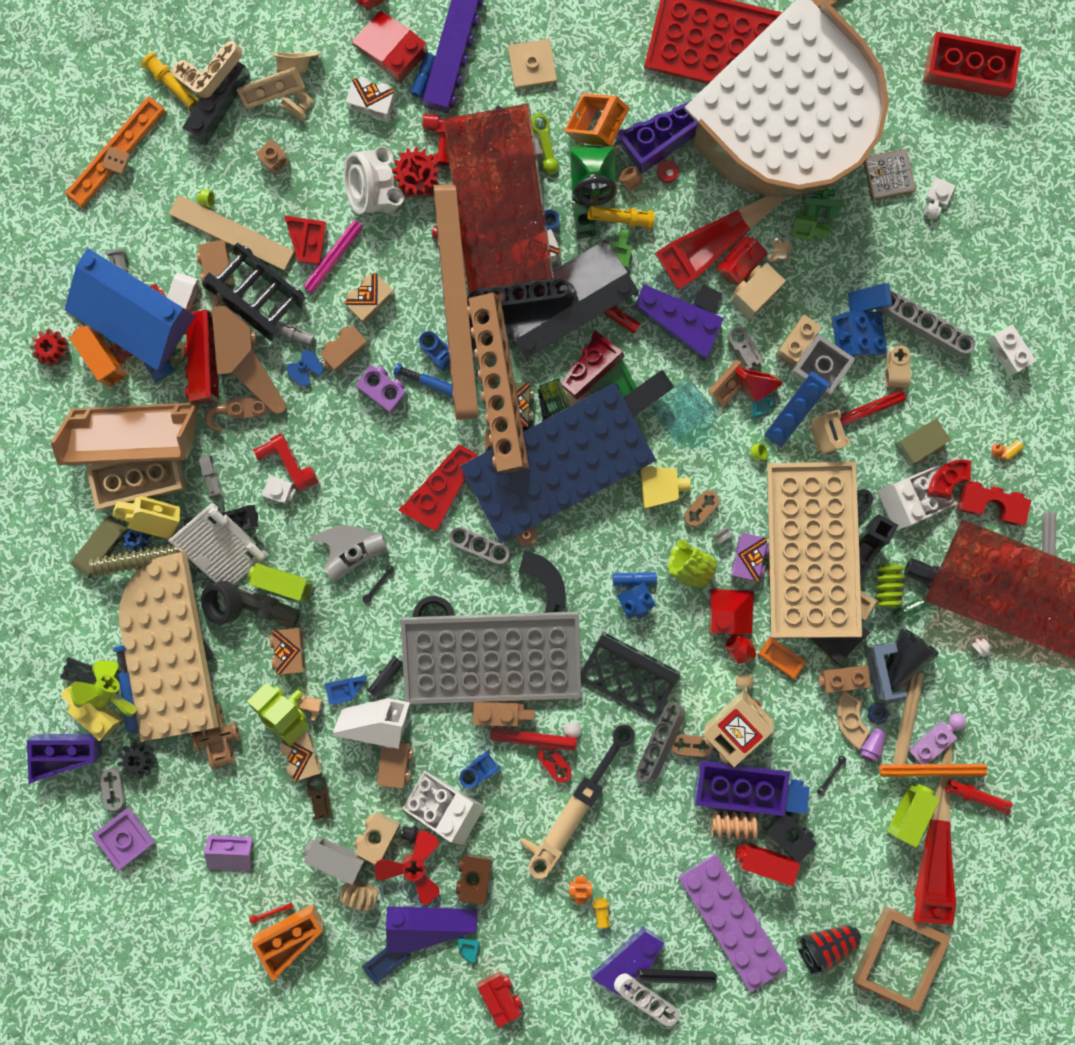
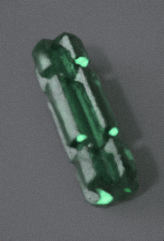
M927 594L921 600L916 599L904 605L903 609L894 610V618L901 622L907 619L906 616L911 617L924 611L925 607L930 608L934 606L935 600L931 594Z

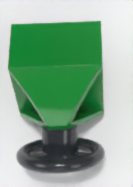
M613 144L611 146H569L571 191L575 199L582 204L590 206L602 205L611 201L616 196L618 190L615 183ZM602 192H610L607 196L599 198ZM580 193H589L592 199L585 198Z

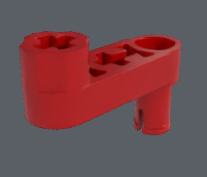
M282 433L270 438L269 442L253 449L259 461L274 453L279 454L299 492L319 483L318 477L311 465L301 470Z

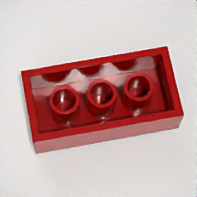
M936 31L929 41L922 82L1007 98L1015 89L1022 47Z

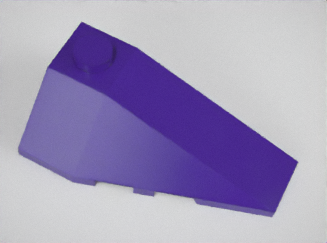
M387 906V952L410 953L477 932V909Z

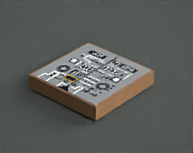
M907 149L868 156L865 159L864 166L872 201L916 191Z

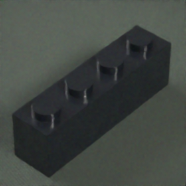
M238 61L211 96L199 99L182 127L187 136L204 146L208 144L237 97V88L243 86L250 75L246 65Z

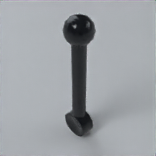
M387 566L386 572L369 594L363 596L365 603L371 602L372 595L387 576L394 572L393 566Z
M845 756L838 757V763L823 785L819 787L817 794L821 796L824 793L825 788L842 764L846 763Z

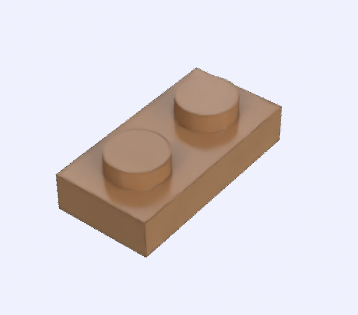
M735 360L707 391L716 403L722 407L742 387L735 370L736 367L746 369V367L738 360Z

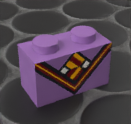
M740 533L730 576L754 582L759 581V578H763L765 565H762L764 556L767 557L769 553L768 538Z

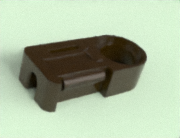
M322 774L311 776L307 781L308 796L312 797L313 812L315 814L312 819L329 818L333 815L327 778ZM314 778H320L323 781L324 785L321 790H314L312 788L311 782Z

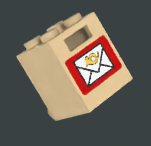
M742 690L705 724L703 732L705 737L703 739L711 748L715 747L720 752L719 756L726 764L731 763L735 767L774 732V721L750 697L747 691Z

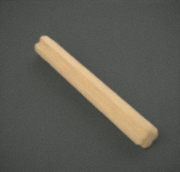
M921 672L917 673L909 681L892 764H906L924 678V674ZM892 777V778L902 779L903 777Z

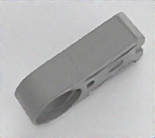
M743 327L731 329L727 337L732 350L734 352L737 351L736 354L742 364L746 366V369L749 370L760 364L762 358L747 331ZM736 331L741 332L744 340L741 343L734 342L732 340V333Z
M211 454L199 457L209 497L211 499L223 497L224 494L216 467L212 465L214 460Z

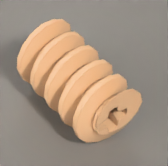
M714 810L711 817V837L713 838L714 832H717L719 839L722 838L723 833H726L727 838L730 839L732 833H735L736 839L739 840L741 833H743L745 840H748L750 834L753 835L754 840H757L758 820L754 812H749L748 816H746L745 812L741 811L738 817L736 811H732L729 817L728 812L723 810L720 817L718 810Z

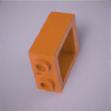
M583 93L564 132L577 143L611 146L630 107L617 96ZM603 110L594 130L587 131L596 111Z
M87 325L73 331V335L69 337L70 341L99 382L112 387L128 376L97 331Z

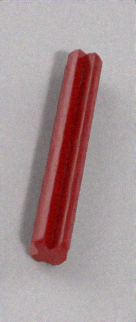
M899 390L841 414L840 421L842 427L904 402L906 400L903 390Z
M492 728L490 732V739L492 741L575 751L577 747V739L574 737L502 728Z

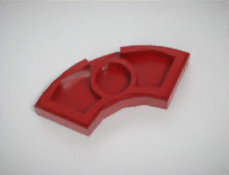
M955 460L940 467L931 478L928 494L945 499L951 497L952 490L957 483H967L971 480V460Z

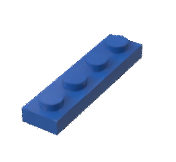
M811 371L767 429L764 436L782 448L827 390L830 383Z

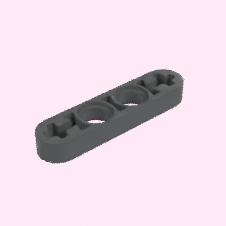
M670 702L663 709L636 770V777L640 782L652 784L657 780L685 718L686 711L682 705ZM673 710L677 712L676 715L672 714ZM668 727L669 734L663 739L662 731ZM659 748L660 754L656 759H654L653 751L654 749Z

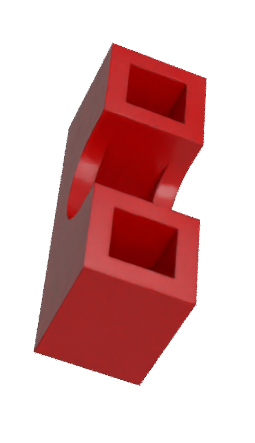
M969 481V484L961 486L956 511L976 516L982 515L985 505L991 501L999 507L998 521L1015 526L1026 525L1032 500L1025 498V494L1012 492V494L1003 493L1004 489L984 488L982 483Z

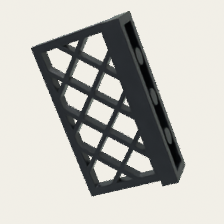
M602 631L581 671L582 682L655 720L680 677V671ZM599 647L609 652L610 659L598 662L596 653ZM595 659V664L590 665L592 660ZM624 659L628 661L630 669L618 672L614 661ZM612 662L615 674L603 677L600 665ZM597 667L600 678L590 680L585 677L588 669ZM640 669L647 671L649 679L637 683L634 671ZM631 672L635 684L622 687L619 676ZM616 677L620 688L611 691L606 687L604 680ZM662 679L669 683L665 691L657 693L653 682ZM651 683L654 694L642 697L639 686ZM636 687L639 698L630 701L626 698L624 690ZM655 697L658 706L653 713L645 708L643 701Z

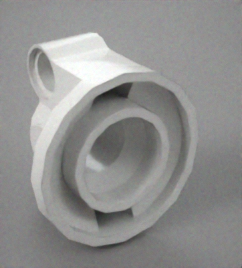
M381 146L376 150L352 152L346 158L344 166L346 195L350 206L358 214L374 212L391 214L404 201L403 192L394 187L393 173L389 167L393 154L388 148Z

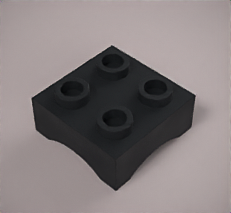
M862 626L861 638L809 639L836 664L841 665L870 632Z

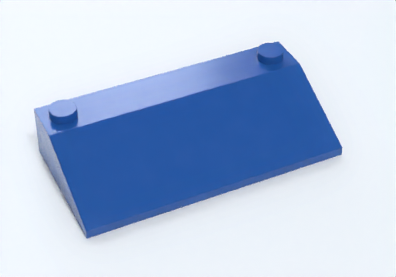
M87 248L76 265L64 310L159 372L196 317L89 248Z

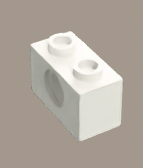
M1013 324L987 339L1009 376L1036 361Z

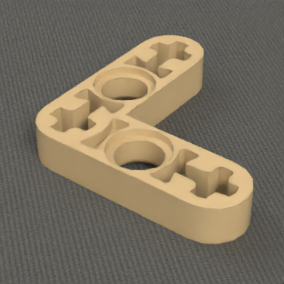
M229 41L219 50L203 72L186 60H181L174 66L172 73L180 82L201 98H208L240 60L243 52L235 42Z

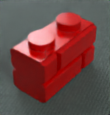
M744 236L725 257L724 262L718 265L716 270L728 283L739 285L768 253L755 238Z
M502 971L480 981L477 985L489 1012L499 1028L522 1015L521 1008L524 1007L519 995L514 996L511 990L513 984L508 974L504 976Z

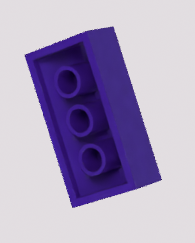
M701 760L696 775L693 800L695 805L784 816L790 771L743 765L733 767L732 764Z

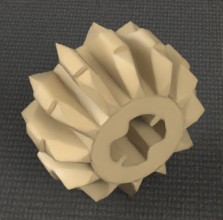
M356 880L353 885L345 882L340 892V901L351 909L370 911L376 905L378 889L374 885L362 882L361 880Z

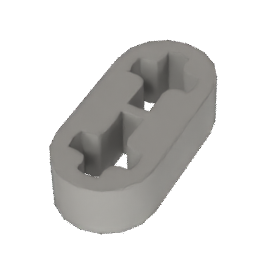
M116 768L107 769L100 777L103 803L108 810L115 811L122 808L126 802L123 776L121 771ZM110 772H112V776L117 777V780L113 781L114 788H112L111 781L106 779L110 776ZM113 791L115 794V798L120 799V802L116 803V806L114 805V803H110L109 801L110 798H113Z

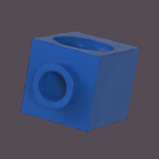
M791 779L788 785L785 811L807 814L810 787L804 785V781Z

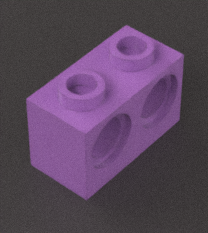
M371 365L355 386L392 414L406 397L407 392L404 390L406 386L397 379L394 381L387 377L389 373L379 365L377 368ZM374 376L379 377L380 382L377 386L372 387L369 385L370 378ZM391 389L397 391V396L393 400L386 398V393Z

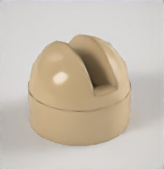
M742 674L736 676V684L740 690H744V686H747V690L753 687V675Z

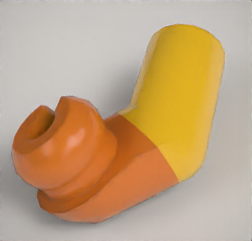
M1016 440L1009 447L996 443L992 446L991 454L997 459L1010 460L1023 450L1024 446L1019 440Z

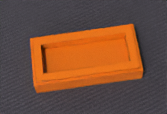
M769 636L758 652L759 656L794 680L807 662L777 640L771 638V636Z

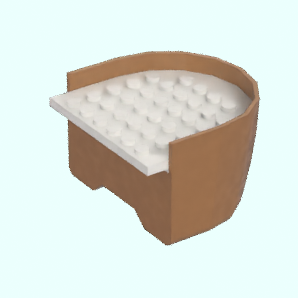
M796 0L691 100L684 110L698 123L693 146L725 179L748 193L788 197L826 189L860 167L882 137L889 107V98L884 69L866 41L826 0L822 2L820 9L812 0Z

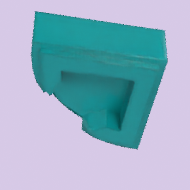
M765 396L758 402L752 400L751 418L760 417L768 412L774 403L775 397Z
M459 937L458 948L468 962L475 964L480 941Z

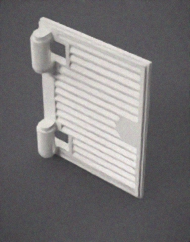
M211 503L168 540L180 552H187L188 559L215 583L228 581L234 585L249 573L252 566L255 567L256 563L262 562L269 556L264 549L261 551L256 547V542L227 515L223 516L214 503ZM211 516L217 523L214 524L208 517ZM249 551L254 557L251 558L245 552Z

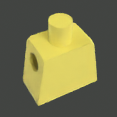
M651 466L640 469L643 509L678 501L679 491L691 490L690 478H677L676 469Z

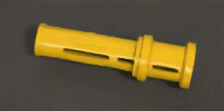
M154 52L144 57L141 62L143 69H147L154 75V79L157 82H162L189 110L196 106L199 99L173 76L168 65H164L159 61Z
M590 206L588 210L589 220L623 223L630 228L640 226L651 230L655 220L652 210L644 212L637 211L636 208L619 210Z

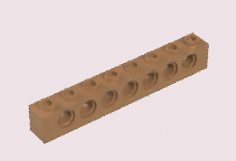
M489 293L469 298L470 306H468L467 310L473 323L471 334L476 341L475 357L480 365L478 376L480 382L483 383L482 399L487 407L485 418L488 426H490L489 442L494 449L495 455L492 458L493 465L497 472L501 473L528 469L529 464L501 297L495 293ZM489 315V321L483 324V318ZM493 336V342L487 346V339ZM496 357L497 362L495 366L490 367L491 359ZM500 379L499 387L494 389V381ZM503 400L504 406L498 411L497 404ZM507 422V429L501 432L502 423ZM510 443L511 450L508 454H505L504 447Z

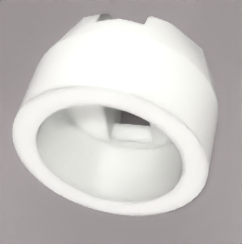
M576 721L563 725L565 735L567 737H579L581 734L580 722Z

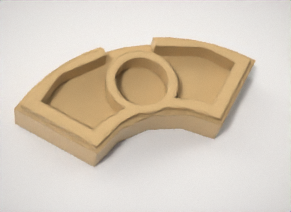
M841 691L836 709L838 725L847 741L860 750L870 733V730L864 726L860 718L862 700L847 691Z

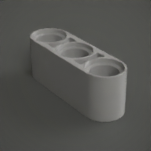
M461 527L454 528L450 532V542L457 548L499 565L506 563L509 559L510 553L508 548L498 542ZM457 532H463L466 536L465 541L460 544L454 541V535ZM477 540H483L486 543L484 551L477 552L474 550L473 546ZM499 548L504 549L506 552V557L500 561L494 558V551Z

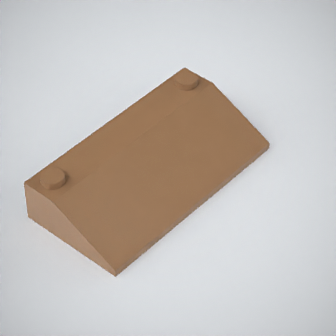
M198 403L71 408L50 442L57 465L74 466L77 464L162 460L182 461L187 459L193 446Z

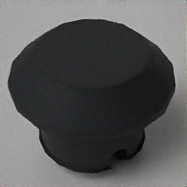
M416 825L413 828L404 826L402 832L405 833H401V838L408 840L410 845H412L416 841L419 831Z

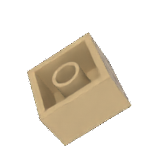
M768 263L763 267L758 265L747 278L748 282H741L732 294L734 298L731 304L748 320L780 290L786 281Z

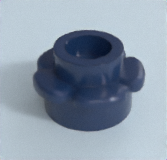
M877 702L868 708V719L872 723L883 724L889 717V710L883 703Z

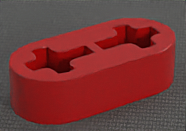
M541 747L538 752V758L553 779L560 783L568 781L571 777V768L557 749ZM545 749L554 752L552 754V758L555 760L554 763H551L548 758L545 760L542 758ZM556 764L562 769L567 768L565 772L567 776L565 778L556 776L558 773L555 768Z

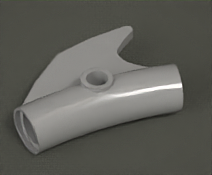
M348 525L327 529L310 538L312 542H322L329 545L330 555L323 569L335 582L339 581L360 564L388 551L382 533L378 534ZM356 549L357 555L352 557L351 551Z

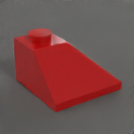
M710 589L708 632L752 635L754 591Z

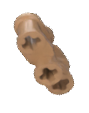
M220 703L215 704L219 727L201 730V733H192V742L196 752L206 747L212 770H217V767L227 764L235 765V755L230 741L234 739L239 741L241 739L236 721L226 726Z

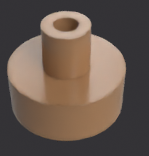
M534 527L516 535V540L523 546H530L537 539V531Z

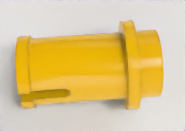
M607 898L594 899V904H592V907L595 908L597 928L611 926L608 911L610 903L607 902Z

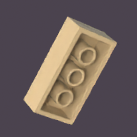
M181 461L99 463L86 467L95 508L100 511L114 509L117 501L133 504L137 497L143 496L154 499L188 490Z

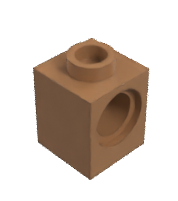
M272 139L256 152L259 160L274 176L290 162L286 153Z

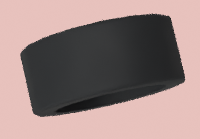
M220 581L206 586L202 591L201 607L204 615L210 622L221 625L232 622L240 616L242 598L235 585L228 581ZM218 591L222 594L226 603L225 614L221 611L217 602Z
M427 596L421 599L415 606L412 614L413 617H421L425 606L436 603L445 609L447 616H455L452 605L445 598L439 596Z

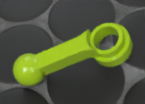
M537 113L529 118L528 129L533 135L539 137L540 146L543 150L544 162L542 169L544 173L554 175L559 170V163L553 154L549 135L550 122L546 115ZM537 118L543 120V130L536 128L535 121Z

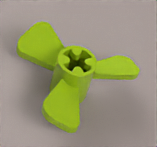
M100 660L95 662L92 667L97 680L95 684L74 682L70 687L72 702L77 708L87 703L96 708H105L112 701L129 717L133 716L137 711L133 704L116 694L120 685L118 680L114 678L118 669V663L115 661Z

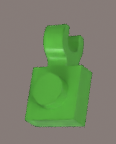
M796 214L791 237L812 241L813 235L829 238L831 224L827 222L817 224V218Z
M621 228L618 243L611 242V248L624 268L628 269L632 246L626 245L629 230Z

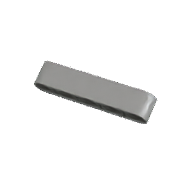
M891 291L892 306L877 309L885 316L955 356L963 357L975 348V340L971 335L894 291ZM902 309L909 310L910 318L903 316ZM921 319L928 321L929 329L921 325ZM940 330L947 332V340L940 336ZM959 341L966 343V350H962L959 347Z

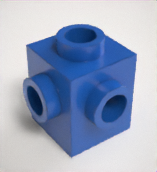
M645 582L617 595L628 619L637 616L638 619L650 614L648 610L656 606Z

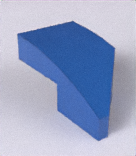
M363 675L325 683L328 704L333 705L351 701L367 679V676Z

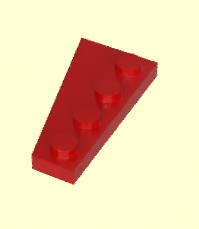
M458 444L398 511L437 532L466 479L460 466L476 458L478 454Z

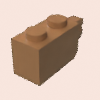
M225 240L198 245L200 252H197V260L203 268V273H200L202 284L204 277L209 272L214 276H218L231 262L229 246ZM233 273L225 281V285L229 288L235 283ZM212 295L214 303L216 305L224 304L214 295Z
M474 702L473 725L518 726L523 725V720H535V710H524V704H518L517 702Z

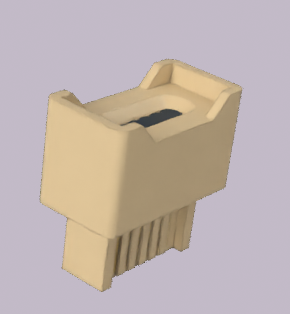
M840 410L831 411L812 419L813 424L808 426V428H811L817 446L816 452L822 451L826 454L851 444L850 440L845 436L840 421Z

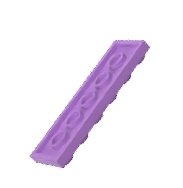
M716 854L711 855L678 877L750 992L788 969Z

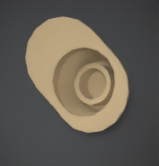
M317 51L270 53V55L275 56L277 73L296 66L300 76L307 71L310 57L322 54V52Z

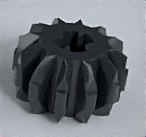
M136 741L131 742L130 747L127 745L123 746L125 753L118 754V757L123 759V761L117 763L118 766L124 765L125 767L121 773L129 772L128 776L130 779L134 778L135 775L138 779L143 778L144 774L149 775L151 773L149 767H155L156 765L150 761V759L156 758V754L149 755L152 747L145 748V742H140L137 745ZM139 756L140 760L138 762L140 763L134 764L133 760L135 758L133 757Z

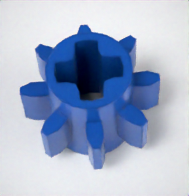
M129 529L127 534L122 535L126 539L123 546H131V552L137 551V549L145 551L144 547L147 544H151L148 541L150 534ZM137 535L140 536V537L137 538L138 542L135 543V541H136V537H135V536H137Z

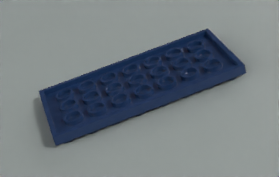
M613 383L523 432L529 464L528 469L509 473L497 472L492 460L493 456H495L493 448L464 463L460 468L499 541L503 543L657 460L617 385ZM510 443L504 447L505 454H508L511 450Z

